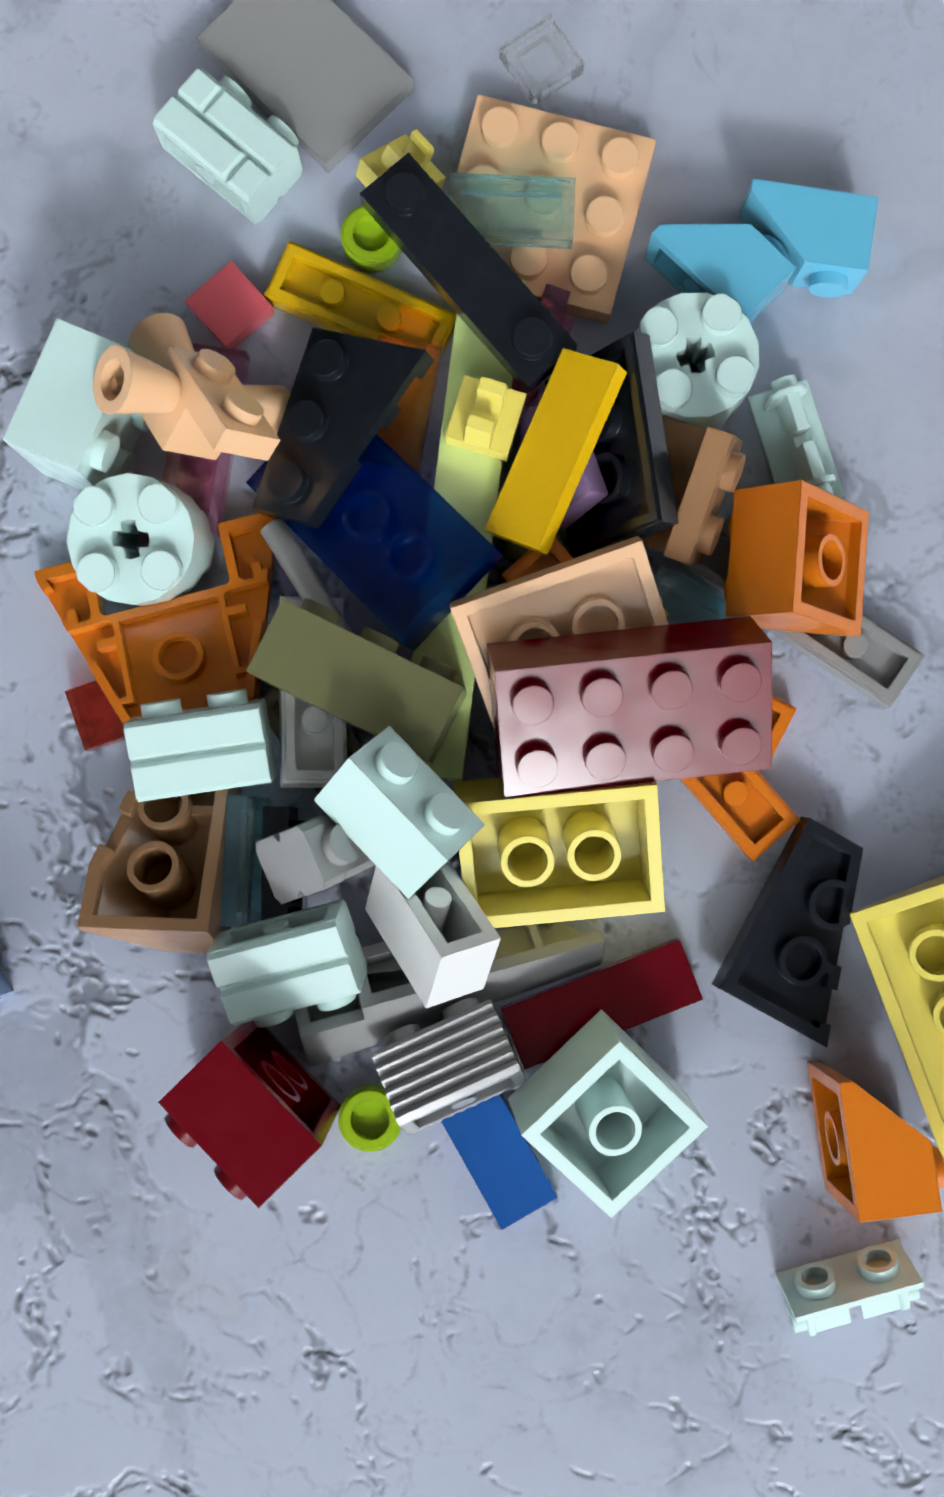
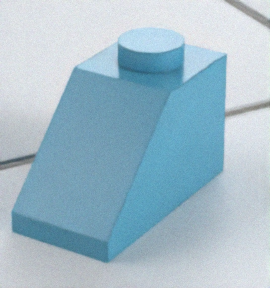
M753 178L741 205L739 219L743 224H751L762 235L774 237L783 245L789 255V261L796 267L788 281L791 286L808 288L811 294L818 297L836 298L844 294L852 295L869 270L879 197Z
M660 224L651 234L644 257L679 293L707 292L712 295H728L739 302L742 313L749 319L750 324L782 293L796 269L789 261V255L783 245L770 235H762L751 224Z

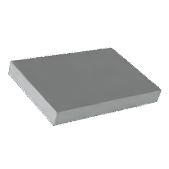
M234 0L196 37L200 50L229 78L235 81L269 117L274 115L281 119L296 135L299 141L298 145L327 173L339 164L414 90L413 78L332 0Z

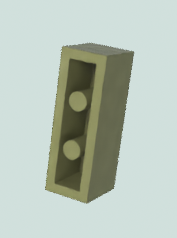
M305 598L300 608L282 599L246 672L374 736H377L390 726L421 759L433 764L467 695L464 687L455 683L459 672L423 655L420 664L417 665L395 654L400 645L398 642L371 628L364 626L360 636L337 626L341 617L340 614L314 600Z

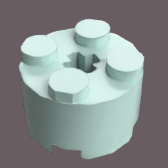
M707 292L680 293L659 302L655 307L649 309L641 320L637 332L650 335L662 416L707 429V427L720 429L727 419L739 408L756 378L759 368V341L749 319L742 313L739 302L728 295H712ZM682 361L690 362L697 366L700 372L691 373L690 364L680 366L679 363Z
M131 473L102 479L96 485L85 487L73 502V512L70 515L66 541L77 579L89 591L96 592L108 601L139 606L170 601L175 597L187 594L195 588L202 575L207 574L211 568L215 545L210 520L206 513L199 509L192 497L182 492L176 486L164 481ZM140 532L148 533V548L139 547V551H137V536H140Z

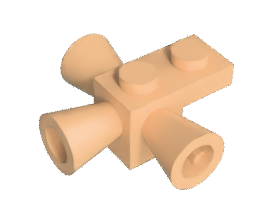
M157 313L148 316L139 322L130 334L128 348H131L132 351L120 345H112L100 356L93 378V393L98 408L105 414H140L164 451L217 460L220 453L224 452L268 461L280 442L277 432L290 396L289 391L284 386L278 384L242 385L235 375L234 365L226 357L210 349H201L199 352L194 351L187 326L177 315Z

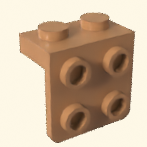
M662 416L679 524L644 537L641 540L645 547L663 552V556L686 564H701L703 555L711 556L719 540L724 518L717 515L725 492L733 493L740 480L746 460V454L740 453L743 441L733 434L711 427L704 429Z

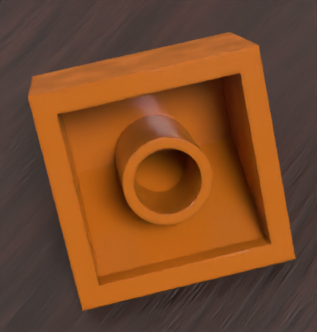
M803 480L734 490L733 512L728 524L730 553L728 577L724 584L725 617L751 616L761 629L847 637L861 636L869 512Z
M820 1060L808 1061L807 1067L825 1189L859 1223L942 1212L939 1189L944 1188V1160L938 1147L932 1146V1141L852 1080Z

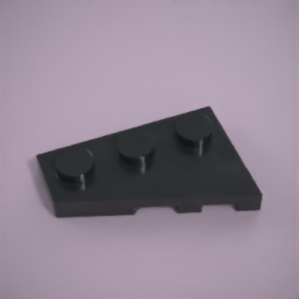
M313 327L277 432L280 442L267 462L252 508L264 516L319 529L362 467L360 457L381 426L386 429L389 428L401 410L396 404L414 378L417 377L422 380L435 361L430 354L423 349Z
M800 816L801 820L794 827L711 984L827 1047L831 1025L826 1023L832 990L838 991L842 969L841 966L837 965L843 928L850 925V912L853 909L863 848L812 818Z

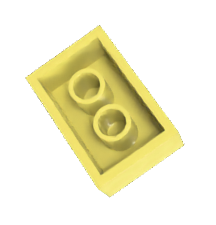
M500 777L453 782L454 793L485 824L459 850L462 881L494 928L665 912L658 788L656 782L513 798L504 797Z

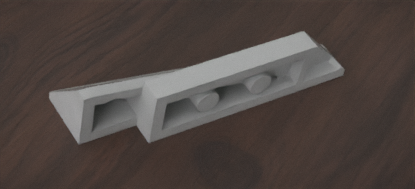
M562 922L495 928L501 940L484 989L429 1008H425L385 941L362 947L368 971L361 993H357L352 1002L331 1011H321L318 1009L317 1004L294 1010L309 1066H317L384 1042V1037L390 1032L403 1026L418 1024L420 1029L436 1024L444 1020L442 1012L460 1000L474 997L478 999L479 1004L491 999L492 1003L597 967L603 960L605 941L602 933L592 929L591 933L586 934Z

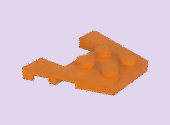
M257 513L217 524L229 574V582L227 584L175 597L170 601L140 606L106 615L103 597L96 592L89 591L77 579L72 562L34 571L37 583L49 598L61 618L63 626L72 636L87 661V666L123 725L134 717L142 716L141 704L180 698L182 710L207 707L206 695L236 689H246L248 700L259 699L261 680L246 672L267 630L275 555L260 531L265 525L276 520V518Z

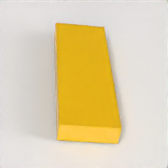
M288 241L263 295L273 307L325 330L426 350L435 360L426 373L432 377L435 375L455 328L456 313L291 241Z
M565 348L562 349L486 524L485 531L497 538L543 555H548L627 374L618 363Z

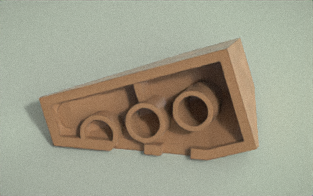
M241 787L138 802L135 790L134 792L128 790L118 808L122 814L106 845L99 844L89 862L77 927L85 932L162 951L207 953L217 934L231 929L237 887Z

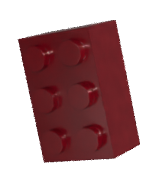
M254 1020L242 1023L222 1039L158 1102L168 1113L164 1120L171 1132L188 1147L194 1148L198 1144L217 1164L214 1168V1173L222 1186L237 1199L243 1200L247 1196L258 1208L323 1145L341 1107V1104L267 1027H257Z

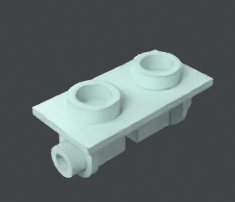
M787 375L771 383L772 390L749 396L747 401L774 484L803 480L839 498H844L845 495L808 380L797 382L795 375Z
M898 1239L775 1273L789 1305L786 1307V1311L793 1332L796 1334L806 1331L809 1337L815 1336L817 1332L851 1323L849 1308L855 1306L859 1307L863 1319L899 1309L902 1311L910 1309V1301L920 1299L919 1289L924 1287L923 1280Z

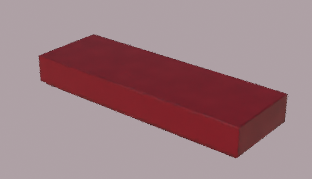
M675 938L501 1006V1010L525 1070L548 1061L600 1010L604 1011L625 1031L703 1000L681 941Z

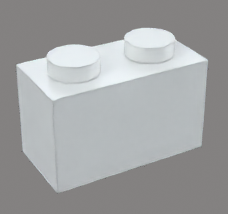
M447 861L409 899L376 866L365 910L425 1008L484 989L501 937L451 863Z

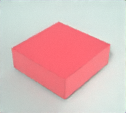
M232 261L185 300L188 309L228 353L232 352L275 314L272 305Z

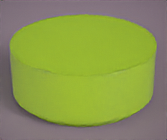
M363 206L352 210L344 219L340 237L344 254L350 264L361 271L377 273L387 270L397 262L402 250Z
M368 1083L354 1088L341 1105L338 1115L339 1129L346 1142L355 1149L364 1152L383 1150L396 1140L401 1131V1127H399L395 1119L394 1112L386 1096L385 1089L381 1084Z

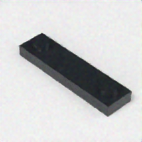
M409 152L359 193L361 205L527 394L552 374L563 348L576 352L578 344Z

